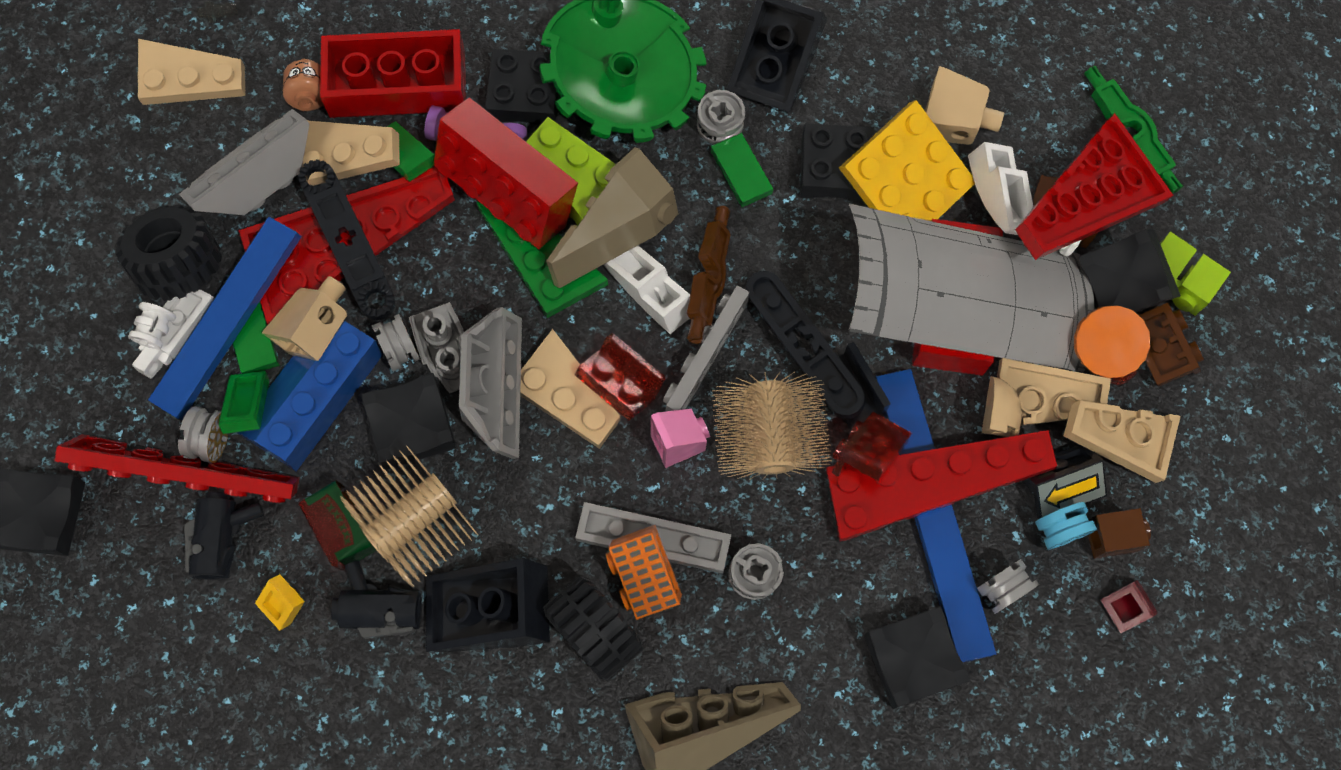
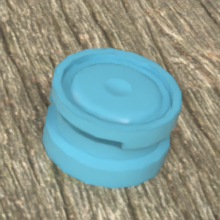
M1085 502L1067 506L1035 521L1038 530L1043 531L1046 536L1044 543L1047 550L1066 545L1097 530L1094 521H1089L1086 513L1088 509Z

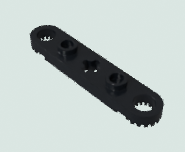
M318 159L316 161L310 160L309 163L303 164L304 166L300 168V173L298 174L299 183L361 312L372 320L385 319L395 309L396 300L393 291L333 168L325 161ZM318 171L326 173V183H323L322 186L313 187L311 184L309 185L308 179L311 174ZM343 232H347L350 236L356 234L352 238L353 244L347 247L344 242L337 244V242L342 240L340 234ZM371 294H384L387 297L385 306L383 305L378 310L369 308L366 303Z

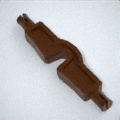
M718 206L715 211L714 221L707 223L704 239L698 254L699 260L706 272H698L693 276L691 296L687 315L691 319L687 340L694 344L702 342L705 326L712 325L716 301L725 286V260L731 236L726 228L730 215V210L726 206Z

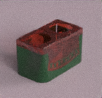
M335 480L298 504L331 565L344 570L346 564L360 561L377 550L367 539L358 522L351 516L352 514L347 510L346 505L341 501L340 496L346 499L356 512L360 514L353 501L349 498L348 490L346 489L341 492L340 490L345 488V486Z

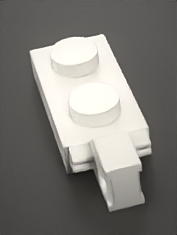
M198 290L195 293L193 291L188 293L186 297L180 299L174 297L171 301H167L163 308L174 313L176 319L167 323L169 331L167 336L161 337L160 341L163 342L162 348L157 350L140 345L138 349L142 352L133 362L132 366L150 379L156 375L163 364L168 366L179 354L215 298L202 290Z

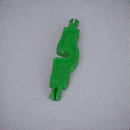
M1097 66L1089 68L1084 73V76L1094 87L1095 90L1091 97L1102 111L1106 120L1115 113L1125 128H1134L1137 134L1133 135L1132 138L1172 194L1181 190L1183 185L1171 171L1176 164L1158 140L1157 129L1151 117L1144 110L1130 102L1114 79L1107 82L1097 69Z

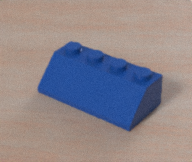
M343 321L319 361L293 355L268 388L260 429L236 433L297 472L383 356L376 340Z

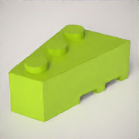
M547 117L526 142L578 182L569 217L573 218L575 223L579 225L589 210L585 205L592 196L595 198L599 197L608 184L605 180L606 175L616 164Z

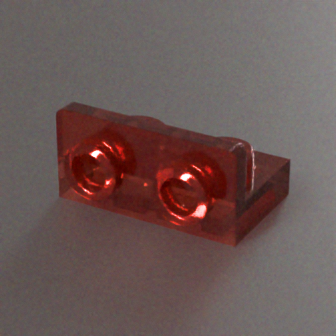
M613 333L606 337L599 351L578 366L575 373L578 379L629 421L655 400L666 379L661 372Z
M872 412L864 423L858 420L852 428L848 440L843 438L836 447L832 458L836 459L837 462L832 474L839 477L847 466L851 465L861 473L879 481L907 445L912 433Z

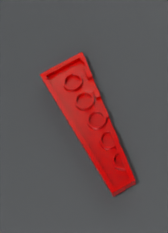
M1049 430L826 467L839 541H846L884 528L886 525L919 516L927 511L939 507L943 508L971 496H978L995 488L1007 486L1054 470L1057 467Z
M84 434L64 442L56 448L55 461L68 463L67 468L71 470L92 471V468L107 470V475L119 478H129L132 474L147 476L146 481L156 484H169L171 480L186 482L185 487L193 490H208L209 486L223 488L224 493L231 496L243 497L247 496L248 493L263 495V500L275 503H283L286 499H292L297 493L300 478L220 461L203 466L200 459L184 458V455H174L170 459L163 458L162 450L150 447L128 451L126 450L127 443Z

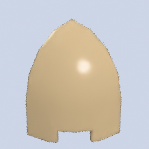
M990 376L982 433L1000 437L1019 435L1022 418L1021 401L1015 389L1007 382Z

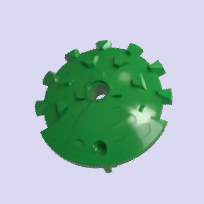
M573 0L560 9L546 26L541 45L551 49L549 63L540 64L539 71L542 83H554L561 97L555 102L556 107L566 118L576 113L582 119L593 124L590 131L597 137L608 139L610 138L611 131L633 133L634 141L640 143L654 138L652 130L665 126L668 123L674 130H678L688 121L689 116L683 110L690 99L700 102L706 89V84L696 81L697 66H706L707 63L702 47L692 48L683 33L690 29L684 19L669 7L656 0Z

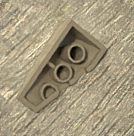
M634 147L611 168L605 177L608 184L598 198L592 196L585 205L589 209L578 226H570L546 260L556 287L561 288L651 239L679 214L673 188L640 149Z
M783 682L736 686L733 693L711 694V689L698 690V696L675 698V692L660 693L625 704V709L645 770H707L800 712L801 704Z

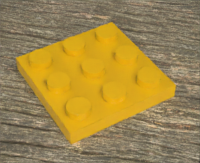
M917 100L909 102L839 167L840 171L869 208L931 221L932 218L939 219L975 184L971 173Z

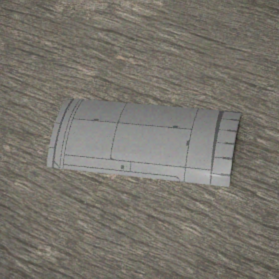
M849 204L857 228L859 243V281L855 308L849 328L850 332L1081 372L1085 371V366L1082 365L1074 351V335L1078 323L1094 310V295L1089 278L1080 263V254L1073 252L1066 257L1057 250L1035 260L1024 246L1023 241Z

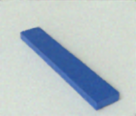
M271 217L267 218L148 401L175 418L183 420L187 411L199 396L302 237L300 234Z

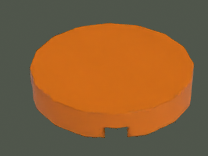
M1117 305L1101 306L1090 312L1078 323L1074 335V351L1082 365L1091 373L1106 378L1124 377L1136 371L1146 360L1150 349V332L1144 320L1133 310Z

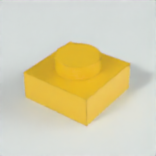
M279 574L268 580L255 604L280 631L291 625L305 601Z

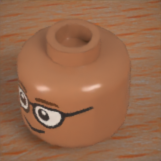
M301 59L287 65L283 72V97L290 106L301 111L317 110L324 106L320 98L321 65L309 59Z

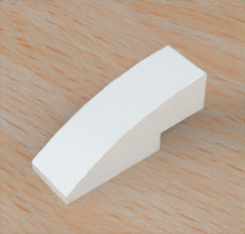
M984 142L968 155L977 191L985 208L1004 233L1018 235L1015 229L1033 208L1027 171L1016 169L1012 147Z
M636 246L603 264L626 292L669 334L690 319L687 315L691 295L668 276L665 267L641 247Z

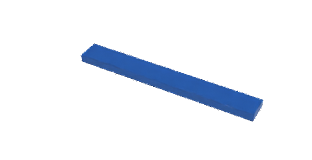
M911 369L876 376V380L891 403L884 416L896 455L935 449ZM952 504L914 517L939 605L946 618L950 636L962 663L996 655Z

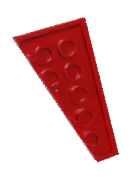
M1114 113L1089 140L1017 226L1015 231L1023 241L1024 246L1029 250L1034 259L1037 260L1159 206L1174 195Z
M436 167L428 169L410 182L402 177L346 195L375 256L455 201L448 178L443 176ZM311 207L274 219L296 231L302 237L260 300L267 325L298 289L318 290L327 276L337 281L345 278ZM265 222L239 230L245 252ZM343 232L340 234L342 240L337 242V244L344 242L346 247L352 245V238L356 234L350 236L347 232Z

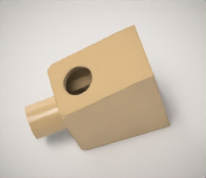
M939 66L925 112L947 142L966 145L973 144L979 128L998 132L1004 117V112L986 107L990 92L987 86Z
M327 276L318 290L298 289L267 325L262 334L290 355L319 361L347 316V312L336 303L346 290L345 286L336 279Z

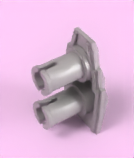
M449 302L410 316L409 320L422 364H427L430 372L434 373L436 378L438 377L450 394L458 391L460 386L461 334L464 333V330Z

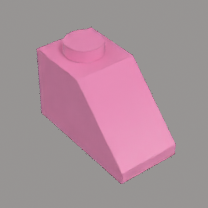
M692 408L658 412L651 415V438L665 468L706 450V439L710 437L703 418L699 417L696 419Z

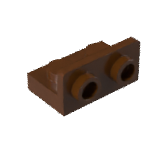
M1167 302L1139 315L1150 332V349L1145 361L1158 387L1192 372L1194 374L1201 372L1198 363L1204 361V358L1195 341L1188 343L1182 332L1188 329V325L1180 309L1172 312Z

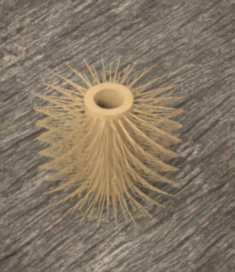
M765 373L766 381L759 382L756 380V383L747 382L751 384L750 386L736 384L749 388L727 387L736 390H712L721 392L743 391L724 392V394L737 395L715 396L730 399L712 400L721 402L719 404L732 403L731 405L713 404L724 406L720 408L729 409L716 412H737L725 415H740L734 417L713 415L723 416L720 419L733 418V420H724V422L720 423L739 421L727 423L730 425L737 424L734 426H717L723 428L733 427L735 429L715 430L724 431L721 434H735L716 436L725 438L721 440L730 441L718 442L719 444L736 443L720 446H738L724 448L736 450L719 451L722 453L738 452L725 454L738 456L720 457L721 459H737L717 462L740 461L723 463L720 465L732 464L734 466L718 468H736L730 469L731 471L741 470L729 473L753 472L748 475L759 473L756 476L760 474H766V476L768 474H776L777 479V474H787L786 472L789 471L796 472L793 469L812 471L796 467L825 468L806 467V465H830L806 464L826 462L812 460L830 458H812L823 456L824 454H809L829 451L810 452L825 448L809 449L820 446H807L825 444V442L810 443L817 440H829L823 439L822 437L824 436L813 437L811 435L827 433L805 434L824 431L818 429L806 431L820 428L811 427L812 425H826L820 424V421H812V419L825 418H805L820 416L815 415L816 412H810L809 410H822L816 409L820 407L809 406V404L824 403H802L817 401L811 399L826 400L806 396H824L813 394L817 393L814 391H806V389H822L815 388L819 386L809 385L812 384L811 382L799 383L807 379L788 384L786 383L794 379L787 380L786 382H783L784 379L778 381L776 378L774 380H767ZM806 386H815V387H810V388H800V387H806ZM800 393H810V394H804V395H797V394H800ZM803 408H813V409L799 410V409H803ZM806 423H816V424H810V425H802V424H806ZM731 430H739V431H736V432H727V431H731ZM810 438H821L816 440H805Z
M406 445L429 477L424 479L408 458L400 451L422 480L418 484L399 460L393 456L398 465L416 486L411 489L408 483L387 461L395 475L409 491L406 494L387 471L380 466L386 477L391 481V484L402 496L401 499L397 497L388 484L375 471L374 474L382 486L394 499V504L391 503L386 494L381 491L369 476L367 478L373 488L379 493L378 495L385 501L389 507L388 509L385 508L383 503L379 501L376 495L361 480L360 483L368 493V496L376 503L375 505L382 513L379 514L374 505L355 486H353L356 489L355 491L367 505L366 507L372 512V516L350 492L347 491V494L351 497L350 499L355 504L354 506L359 508L358 510L363 514L362 516L356 512L348 501H345L346 499L342 496L340 498L341 501H344L343 503L346 505L347 510L354 516L353 518L362 527L363 533L383 558L388 559L395 571L397 570L403 580L405 579L411 585L408 574L400 567L401 565L392 556L393 554L416 580H419V577L414 573L415 571L411 568L409 562L400 554L402 551L417 570L419 569L422 575H425V577L427 575L424 573L425 571L419 562L413 557L414 555L407 549L406 543L418 558L423 561L426 567L428 566L433 571L429 562L411 540L412 538L417 541L430 559L440 566L426 544L418 537L419 533L422 534L438 555L446 561L441 551L436 547V544L424 531L425 528L430 530L436 540L439 541L451 556L450 550L431 527V523H435L457 550L458 548L436 519L440 517L461 543L464 544L463 540L443 514L447 512L471 540L470 536L449 509L454 507L476 534L477 532L455 505L457 504L456 500L434 473L430 474Z

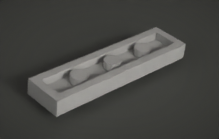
M736 286L731 296L728 294L723 296L716 309V313L720 314L714 325L705 326L700 349L696 355L692 352L688 355L681 368V372L685 374L680 383L677 385L673 382L664 396L663 402L667 404L666 411L683 410L688 407L746 308L749 291Z
M584 502L575 537L576 541L609 548L613 539L656 525L669 562L723 574L731 534Z

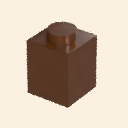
M1141 508L1099 514L1089 519V521H1094L1097 528L1094 533L1088 535L1094 559L1135 553L1150 546L1151 529L1148 521L1142 516Z

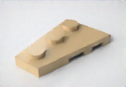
M138 39V99L142 105L245 96V66L241 59Z
M308 121L310 125L302 168L303 164L309 163L310 160L316 161L318 159L325 161L327 164H330L338 180L400 165L399 133L392 127ZM319 171L314 172L308 179L309 185L315 186L326 183L327 174Z
M552 329L521 369L520 396L600 449L619 423L620 415Z
M1005 358L999 360L997 378L1003 379L1013 387L1021 401L1022 418L1020 426L1068 420L1072 404L1080 400L1107 404L1110 378Z
M1080 400L1071 406L1063 436L1154 483H1158L1166 479L1181 416L1173 414L1166 416L1153 414V411L1147 410L1130 411L1121 409L1120 406Z

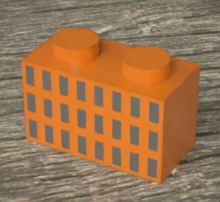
M656 525L612 540L609 546L610 552L606 553L607 563L613 575L619 574L624 587L620 589L622 602L627 611L633 610L636 620L680 605L682 593Z

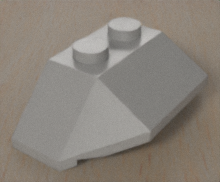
M295 110L288 111L281 119H277L261 129L206 170L191 183L189 188L184 189L179 195L194 211L245 215L249 211L260 208L265 203L266 198L277 190L289 186L293 178L300 173L299 170L302 168L310 124L306 118Z
M500 307L494 309L461 334L459 410L461 419L492 451L511 459L519 458L522 318Z

